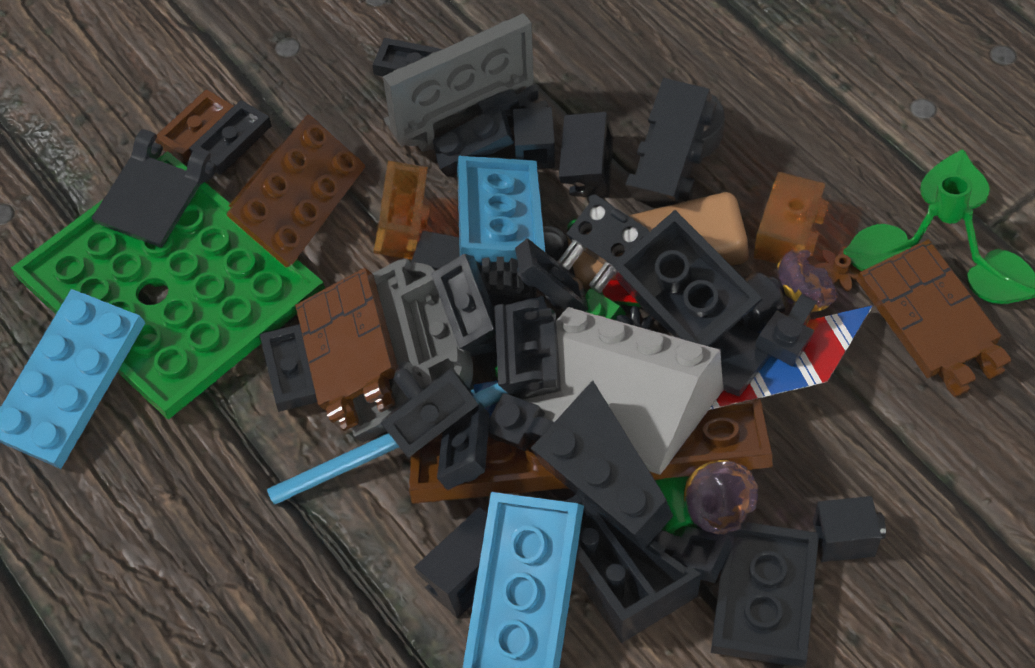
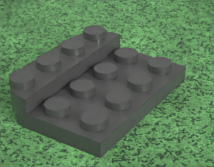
M522 13L383 76L389 116L384 118V122L401 147L405 145L418 146L422 152L434 149L432 140L435 134L478 115L477 102L513 89L515 94H519L524 86L526 88L531 86L534 80L532 23Z
M406 258L393 262L372 273L375 278L397 365L402 362L411 363L414 367L413 376L422 388L453 367L468 388L474 390L472 382L473 362L470 351L462 350L458 347L431 275L436 270L426 264L411 263ZM394 378L390 379L389 383L395 397V406L379 412L376 401L369 404L365 399L364 393L353 399L359 424L352 427L353 436L360 442L364 443L387 432L381 424L382 419L409 400L396 384Z

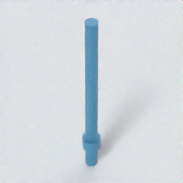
M498 383L477 393L471 390L485 408L499 402L503 393L508 394ZM388 433L268 488L269 497L274 505L393 451L399 448V446Z

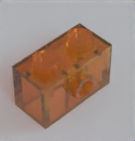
M388 161L381 195L374 254L413 259L420 228L426 229L430 205L423 204L428 167Z
M778 172L757 232L754 258L778 264L789 253L794 258L793 263L796 264L800 261L803 265L806 254L814 255L819 232L813 230L816 223L823 225L829 206V201L822 200L825 183Z

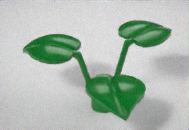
M963 149L942 160L923 178L920 187L921 196L930 205L928 213L913 238L908 240L906 233L896 226L876 224L860 231L843 251L845 255L850 257L851 264L860 271H863L919 244L934 216H938L942 222L949 224L957 223L964 219L972 260L977 264L969 270L967 276L968 285L973 293L985 301L998 304L1014 303L1035 298V272L1021 257L1001 249L988 252L985 258L979 254L972 220V209L986 202L990 188L984 175L972 164Z

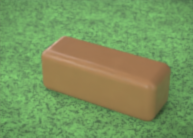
M729 192L628 215L646 227L650 232L676 210L731 266L742 264L749 258L748 240L738 201ZM568 237V238H567V241H568V247H569L572 242L570 241V239H569V237ZM584 251L573 264L575 277L582 281L584 289L591 288L589 286L590 282L604 264ZM615 274L611 280H617Z

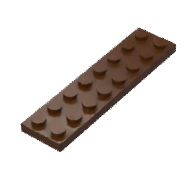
M753 399L708 410L661 475L650 472L654 480L691 476L700 466L710 462H718V460H728L733 465L747 471L772 468V451L761 399ZM442 433L411 455L409 493L412 504L474 497L480 498L490 496L491 492L513 494L563 488L569 489L540 464L531 449L536 443L533 440L530 441L526 450L523 451L488 436L485 472L480 474L475 480L464 482L449 490L437 479ZM726 462L709 464L706 468L700 469L696 475L734 471V466Z

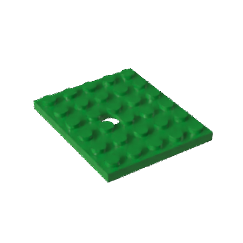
M168 151L156 159L187 170V167ZM205 182L198 188L162 248L94 223L92 216L103 201L101 200L11 267L15 277L55 314H57L70 290L73 289L140 315L146 323L117 373L167 420L262 344L260 334L279 330L296 316V304L325 289L324 282L296 259L290 267H285L227 216L230 203ZM148 284L153 287L164 285L168 287L166 298L155 305L142 304L139 302L138 294Z

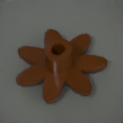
M843 246L837 256L828 250H822V257L826 263L816 264L814 271L820 274H828L824 280L825 287H831L839 280L842 288L849 292L852 289L851 279L857 281L861 271L851 264L850 257L843 253L847 247Z

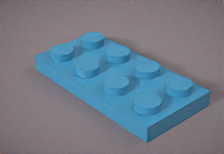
M458 156L460 256L464 253L472 255L479 264H482L483 258L488 257L491 262H496V257H504V262H509L511 258L517 259L515 247L527 238L545 252L537 161Z
M71 289L0 407V443L61 469L146 322L140 315Z
M491 492L463 668L560 667L584 505Z

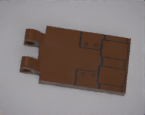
M929 239L859 273L857 282L928 379L939 374L952 396L957 397L969 391L970 387L968 384L975 381L976 377L972 370L966 364H963L973 358L976 359L988 379H992L1005 372L1003 366L1010 363L1011 358L1005 349L995 345L1001 338V334Z
M363 268L296 304L318 406L327 412L329 420L332 423L339 420L343 431L358 425L359 418L353 399L363 393L369 404L376 401L379 412L395 406L396 401L389 380L394 378L398 365L374 275L367 268Z

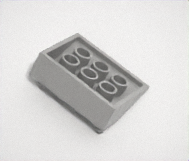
M568 307L556 320L561 391L523 400L539 405L545 412L543 418L555 422L593 380L650 472L661 475L724 390L720 350Z

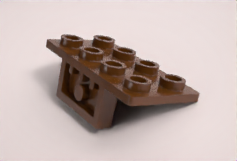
M308 114L301 120L288 138L267 157L228 205L230 209L227 212V216L285 267H290L364 170L365 164Z

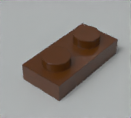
M206 89L157 134L155 141L157 144L162 145L163 151H168L179 161L186 164L191 156L189 148L234 105Z

